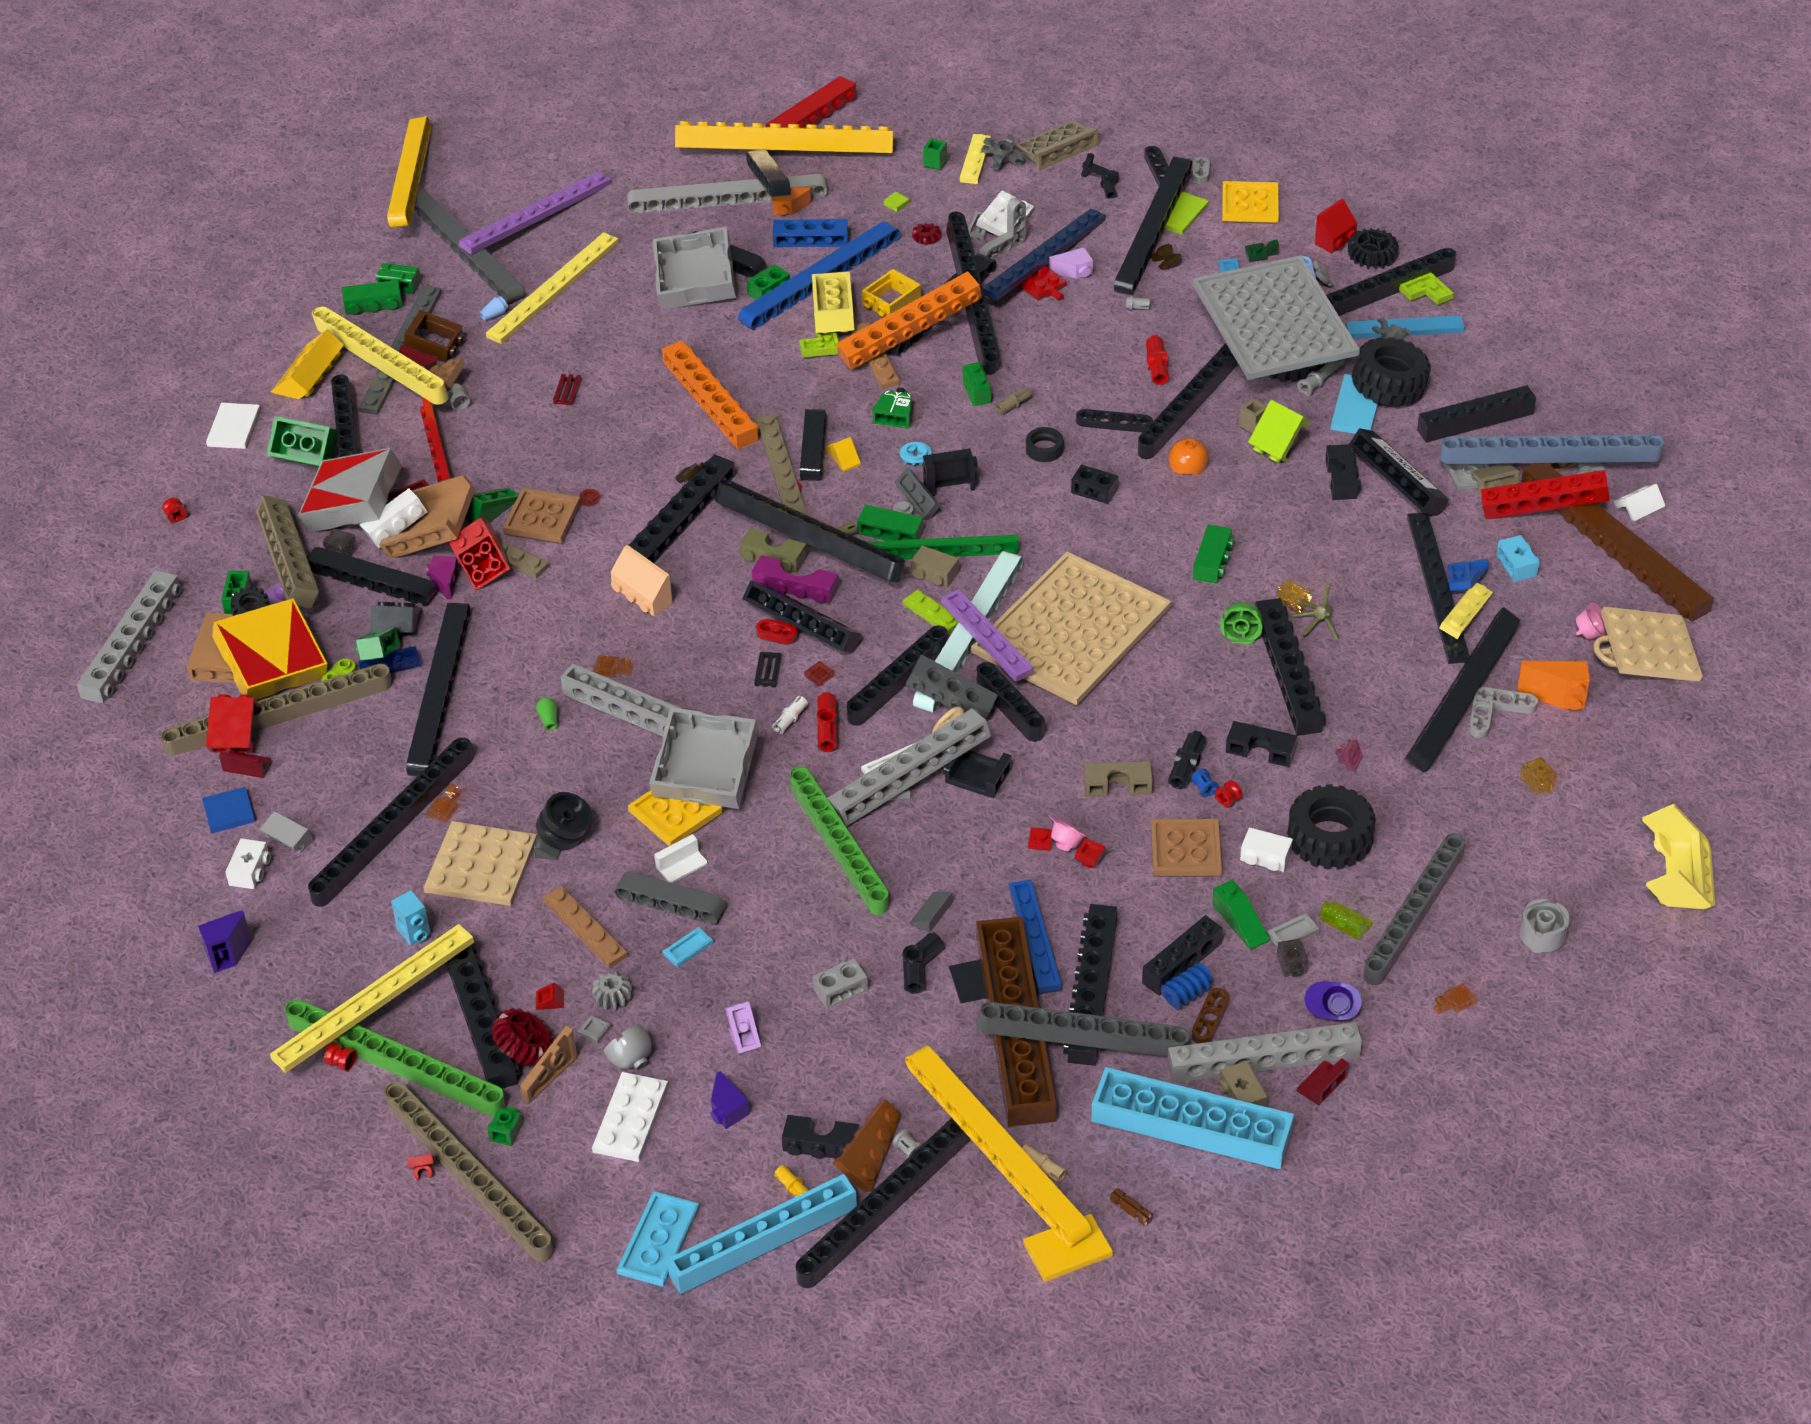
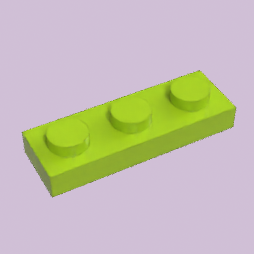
M918 589L903 599L904 606L932 625L945 627L948 635L954 631L959 623L945 607Z

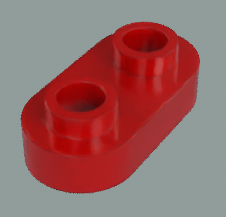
M763 619L756 625L757 636L764 640L790 644L795 642L798 637L797 628L786 622Z

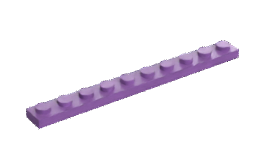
M598 171L460 239L459 247L473 254L602 190L611 184V179Z

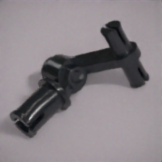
M1088 153L1086 161L1082 164L1081 176L1087 177L1090 171L1101 175L1100 186L1104 189L1106 198H1115L1117 192L1114 184L1119 180V172L1094 164V154Z

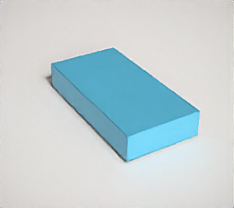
M697 927L663 950V955L679 968L714 944L713 939L700 927Z

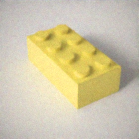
M850 272L812 274L816 333L826 334L835 331L848 332L854 330Z

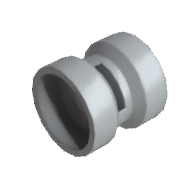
M452 384L451 388L447 389L448 400L452 408L456 411L467 408L470 404V398L465 393L463 386Z

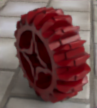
M511 1008L502 1012L494 1021L491 1031L493 1034L492 1040L497 1042L496 1047L502 1049V1054H507L509 1059L513 1058L517 1064L522 1062L525 1066L528 1064L535 1066L554 1042L552 1038L554 1034L549 1031V1026L543 1024L544 1020H539L537 1015L530 1014L529 1010L524 1012L521 1008L517 1010Z

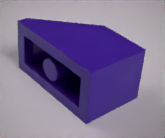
M721 1071L717 1072L711 1097L712 1111L710 1114L715 1123H721L727 1129L750 1115L749 1102Z

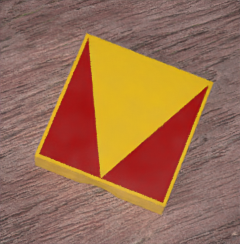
M294 598L213 623L212 637L223 659L231 668L234 681L241 695H251L252 698L257 700L286 688L299 687L322 679L327 672V662Z

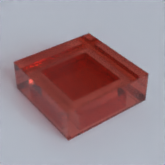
M818 661L804 671V677L818 687L835 676L834 671L821 661Z

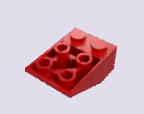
M482 517L462 529L458 539L448 541L475 591L511 569L499 537L491 523Z

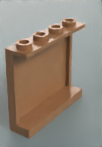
M460 475L413 490L412 492L419 498L428 512L399 534L381 539L380 547L389 558H396L458 539L475 491L474 486L465 475Z
M205 614L186 666L190 680L235 683L232 670L223 659L212 637L213 623L232 617V614Z

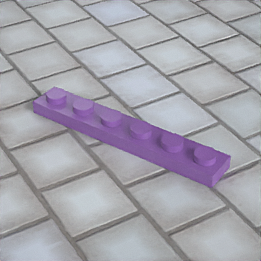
M959 589L942 597L941 603L1015 682L1033 674L1034 667Z

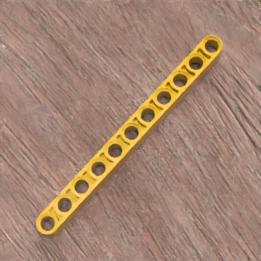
M428 116L410 119L387 214L391 229L410 226L431 134V123Z
M925 1045L905 1058L910 1072L1067 1246L1072 1247L1092 1233L1091 1226L1086 1218L929 1046Z

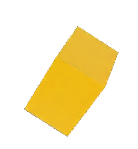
M851 437L824 447L843 472L861 465Z

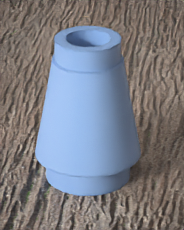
M501 296L494 297L479 312V315L486 322L506 313L508 305Z

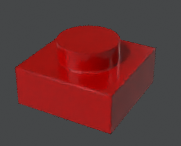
M1031 827L1028 849L1050 851L1052 829Z

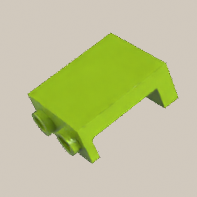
M1270 400L1248 443L1254 445L1253 450L1262 455L1264 452L1269 453V458L1273 461L1280 463L1282 460L1287 463L1289 459L1286 458V455L1302 425L1307 427L1311 420Z

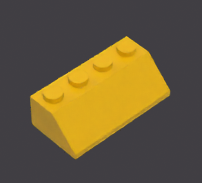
M328 329L323 331L304 347L271 390V393L300 399L303 396L308 397L314 391L313 385H317L323 379L322 373H326L332 367L331 361H335L341 355L340 349L344 344Z

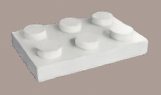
M1001 191L979 217L976 226L997 236L1006 233L1007 206L1013 198L1017 197ZM1023 201L1026 204L1027 219L1033 211L1034 206L1027 203L1026 201Z

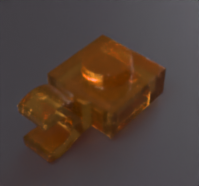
M598 655L593 672L615 678L616 673L631 675L633 667H629L631 659L623 658L619 660V657Z
M449 784L444 798L437 796L427 811L428 817L446 823L450 820L458 808L457 802H455L460 796L459 793H456L458 786Z
M1464 984L1444 991L1443 995L1435 998L1434 1001L1438 1005L1433 1006V1009L1438 1015L1450 1009L1458 1013L1476 1005L1477 999Z

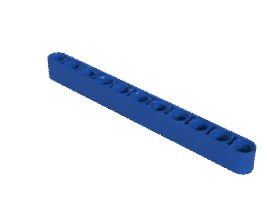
M886 221L877 224L744 307L739 312L738 320L752 330H756V327H761L769 322V319L777 317L784 312L783 310H788L796 305L799 300L802 301L812 295V274L848 272L853 269L852 267L866 261V258H871L879 253V250L887 248L894 241H898L901 234L900 230Z

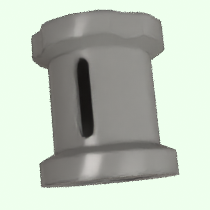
M905 1129L896 1135L893 1140V1146L896 1149H901L906 1154V1159H908L923 1144L913 1139L911 1132Z

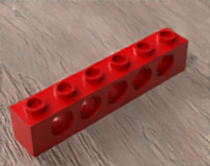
M1606 470L1481 489L1485 519L1610 501Z

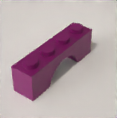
M763 555L759 557L752 570L753 581L762 582L782 593L795 595L798 598L812 599L819 603L830 604L839 588L838 573L818 569L809 575L795 576L788 574L782 569L779 559Z

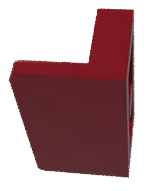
M234 751L229 753L221 752L219 755L224 772L259 778L265 777L272 763L269 757Z
M1342 1058L1335 1065L1323 1061L1297 1087L1296 1091L1319 1106L1348 1077L1349 1062Z

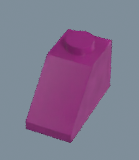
M433 555L431 563L427 564V576H430V580L446 599H451L460 571L458 559L452 556Z

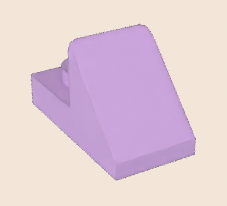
M749 1001L725 1007L730 1025L728 1030L738 1053L761 1047Z

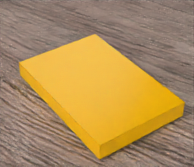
M1092 1214L1084 1216L1091 1226L1092 1233L1072 1247L1067 1246L1052 1229L1023 1239V1244L1044 1282L1113 1256V1251Z

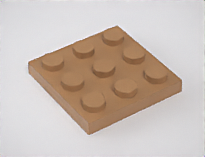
M522 488L503 526V534L562 543L581 503L580 497Z
M1151 819L1153 876L1222 875L1218 819Z

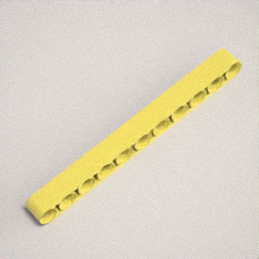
M318 307L313 310L312 316L318 331L322 333L328 329L344 344V348L431 403L439 405L448 400V393L441 378L329 308Z

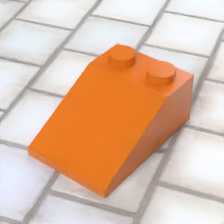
M1521 661L1516 690L1517 692L1533 694L1539 701L1561 709H1585L1590 682L1587 661Z

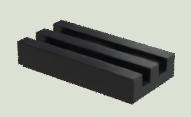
M760 652L754 681L755 686L763 685V687L771 685L776 687L781 653ZM764 657H768L765 677L760 679ZM776 658L772 679H769L772 659Z

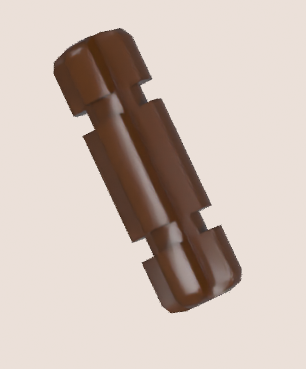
M1116 1188L1111 1193L1110 1200L1116 1205L1120 1204L1121 1209L1133 1218H1139L1137 1221L1147 1226L1152 1221L1153 1214L1146 1208L1143 1210L1141 1204L1128 1195L1124 1196L1126 1193Z

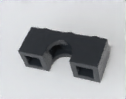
M1351 444L1326 445L1325 461L1327 473H1331L1330 490L1332 500L1357 499V492H1361V481L1357 480L1358 466H1354L1356 464V454L1352 452Z
M1233 721L1226 739V753L1247 758L1251 749L1264 748L1269 752L1268 763L1290 768L1297 746V735L1238 721Z
M787 1115L782 1134V1149L791 1155L806 1154L814 1158L828 1157L836 1159L843 1154L844 1147L855 1138L854 1134L859 1129V1124L835 1121L834 1128L830 1133L817 1135L812 1132V1119L810 1117Z

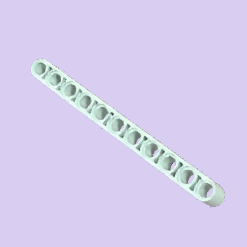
M1002 551L971 601L989 621L995 614L993 611L997 610L1001 604L1002 596H1005L1010 589V583H1013L1019 574L1018 570L1022 569L1023 556ZM959 622L935 662L959 673L961 670L960 666L966 662L970 655L968 653L971 651V646L977 640ZM916 691L913 706L935 713L934 709L939 707L940 702Z

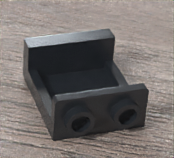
M970 448L923 455V484L933 497H935V488L968 483L970 490L975 491V483H978L977 472L975 471V468H978L976 456L972 455Z
M968 750L944 766L945 783L994 799L1012 769V755L1003 753L1001 758L997 760Z

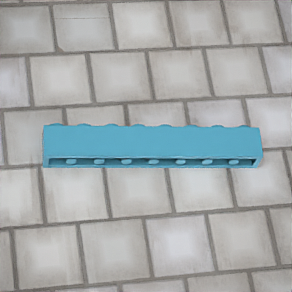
M842 1174L668 1258L669 1277L680 1294L691 1290L849 1213L857 1206L856 1191L846 1176Z

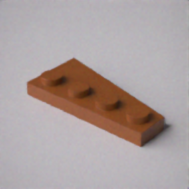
M886 1099L877 1103L865 1119L864 1126L856 1131L854 1134L855 1138L844 1147L843 1154L833 1162L839 1170L864 1192L872 1191L901 1113Z

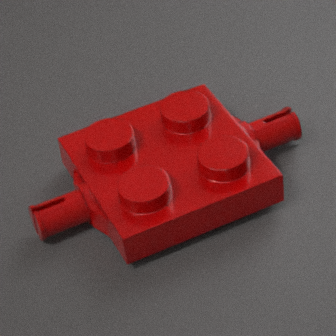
M1044 266L1018 286L1037 300L1053 296L1060 301L1063 300L1064 294L1060 293L1059 290L1066 287L1067 281L1047 266Z

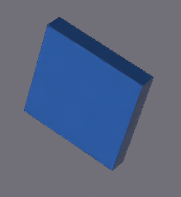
M246 787L202 798L211 834L255 822Z

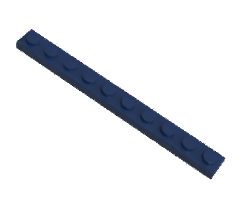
M1090 208L983 287L985 296L998 301L1047 265L1049 257L1063 253L1105 221L1106 215Z

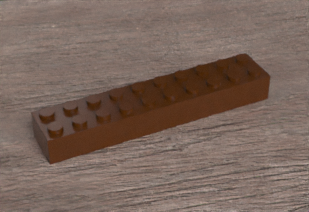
M1012 917L976 921V941L987 1002L1039 1008L1023 918ZM992 1034L1007 1126L1056 1122V1100L1045 1041Z

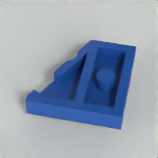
M1488 559L1448 564L1450 591H1464L1472 588L1489 568Z

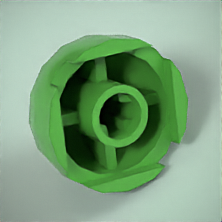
M1237 602L1227 607L1220 623L1223 636L1228 639H1234V641H1231L1232 643L1240 644L1253 643L1261 635L1263 628L1261 612L1256 606L1248 602ZM1236 633L1242 634L1243 638L1237 637Z

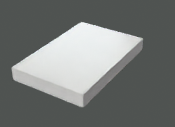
M221 403L206 440L207 447L246 449L260 412V406L254 404Z

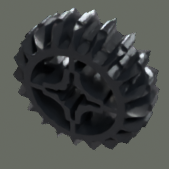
M1363 228V231H1357L1356 234H1352L1348 242L1347 252L1350 260H1354V264L1359 263L1360 267L1365 265L1367 269L1373 267L1376 270L1377 266L1383 269L1385 265L1389 267L1390 263H1394L1398 256L1399 245L1396 237L1392 236V233H1386V230L1380 231L1379 228L1377 230L1372 228L1366 230Z

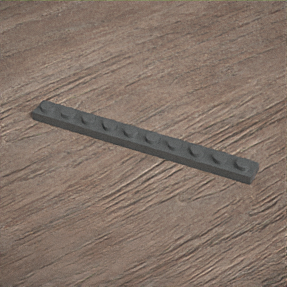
M432 286L422 287L391 348L399 352L400 346L404 343L405 332L419 310L428 313L433 311L442 293L441 288ZM378 369L358 407L359 412L378 415L396 380Z

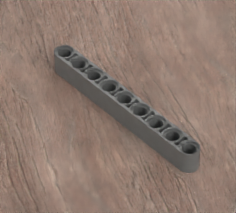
M1451 833L1444 838L1367 957L1364 968V980L1368 984L1379 985L1385 980L1461 861L1465 840L1461 835Z
M996 1002L983 1003L976 1021L978 1030L986 1034L1168 1057L1169 1047L1187 1045L1190 1038L1189 1032L1180 1026Z

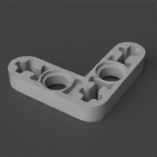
M1013 198L1007 206V232L983 245L979 254L995 259L1003 255V252H1008L1025 241L1026 204L1022 200Z
M1489 687L1478 688L1474 694L1469 733L1475 738H1484L1488 735L1492 709L1525 714L1534 713L1538 705L1537 697L1523 692ZM1504 698L1509 699L1511 702L1503 703L1500 700ZM1485 711L1487 714L1478 715L1476 712ZM1478 722L1482 723L1481 729H1477Z

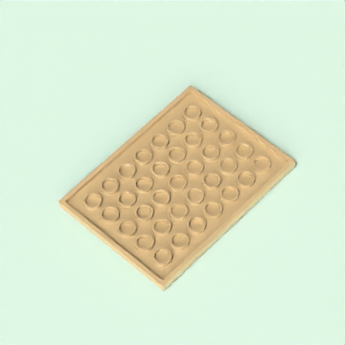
M1066 552L993 625L1034 667L1033 674L1023 679L1078 705L1171 608V601L1074 554ZM977 641L971 646V653L1001 667Z

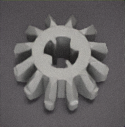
M608 971L606 976L599 974L598 980H594L592 996L596 1000L598 1007L603 1005L605 1010L612 1006L616 1011L617 1005L625 1007V1001H630L632 986L626 975L621 976L618 971L615 974H611Z

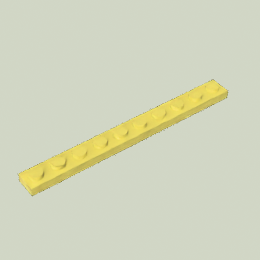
M603 232L486 332V338L500 344L506 341L619 243L618 238Z
M456 925L270 1053L271 1060L287 1073L473 944V936L461 925Z

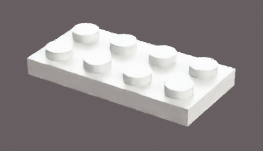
M622 1072L592 1146V1152L639 1162L668 1088V1081Z

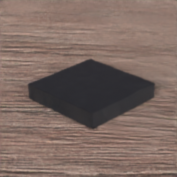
M980 959L949 966L960 1004L986 999Z

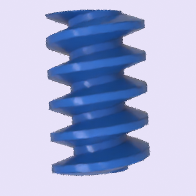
M1196 963L1179 976H1175L1172 980L1161 985L1162 995L1173 1008L1179 1010L1181 1004H1188V999L1193 1001L1196 995L1201 996L1203 991L1208 992L1210 990L1209 983H1212L1211 972L1202 963Z

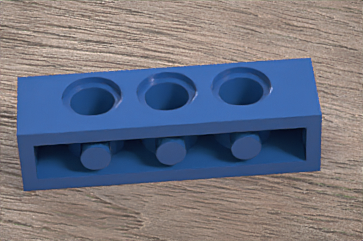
M848 219L773 220V247H842L848 243Z

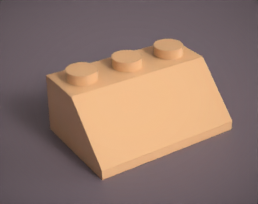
M626 545L611 571L612 588L616 592L624 594L630 602H635L639 605L643 612H648L655 616L673 604L670 575Z

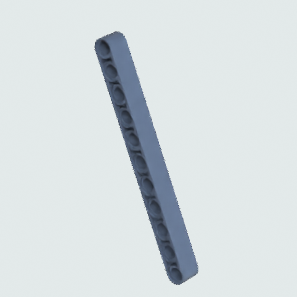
M1655 434L1446 437L1442 440L1440 460L1446 464L1656 462L1661 459L1664 439Z

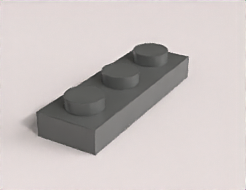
M906 468L894 482L923 519L929 520L941 506L911 469Z

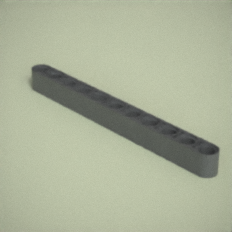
M419 190L413 211L419 217H422V220L428 226H431V229L437 235H440V238L446 244H449V247L456 254L458 253L459 257L465 263H468V266L474 272H477V275L484 282L486 281L487 285L493 291H496V294L501 296L507 304L524 297V290L521 284L484 248L470 254L459 247V240L470 234L426 190Z

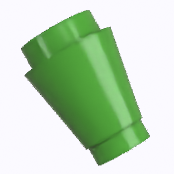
M552 698L540 699L537 702L536 711L545 730L556 729L558 727L557 703Z

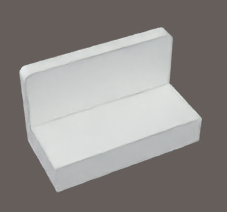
M1657 484L1644 486L1614 500L1617 508L1626 507L1632 521H1636L1665 507Z
M693 834L654 854L657 870L670 883H674L708 864L707 860L698 851V841Z

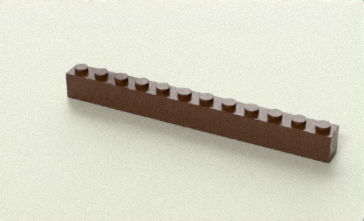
M1533 463L1523 468L1521 483L1562 477V475L1548 463ZM1597 503L1553 510L1562 515L1568 523L1578 528L1581 534L1589 537L1596 546H1600L1606 551L1609 557L1617 560L1624 569H1628L1633 573L1637 580L1644 582L1652 592L1661 596L1668 605H1672L1683 617L1693 622L1711 612L1714 598Z

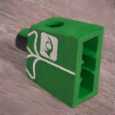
M902 387L897 388L896 391H884L872 409L873 424L910 428L912 395L908 394L906 389Z

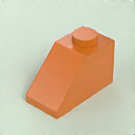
M790 187V195L773 197L774 215H792L811 203L810 187Z

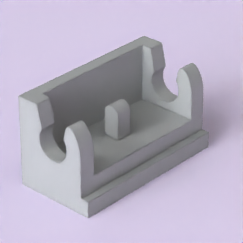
M275 811L259 829L262 834H266L265 837H272L294 851L297 849V854H300L314 841L307 828Z

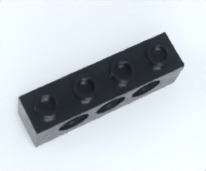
M1206 915L1203 916L1143 966L1142 984L1160 996L1162 994L1161 985L1172 980L1175 976H1179L1196 963L1201 962L1222 944L1223 927Z

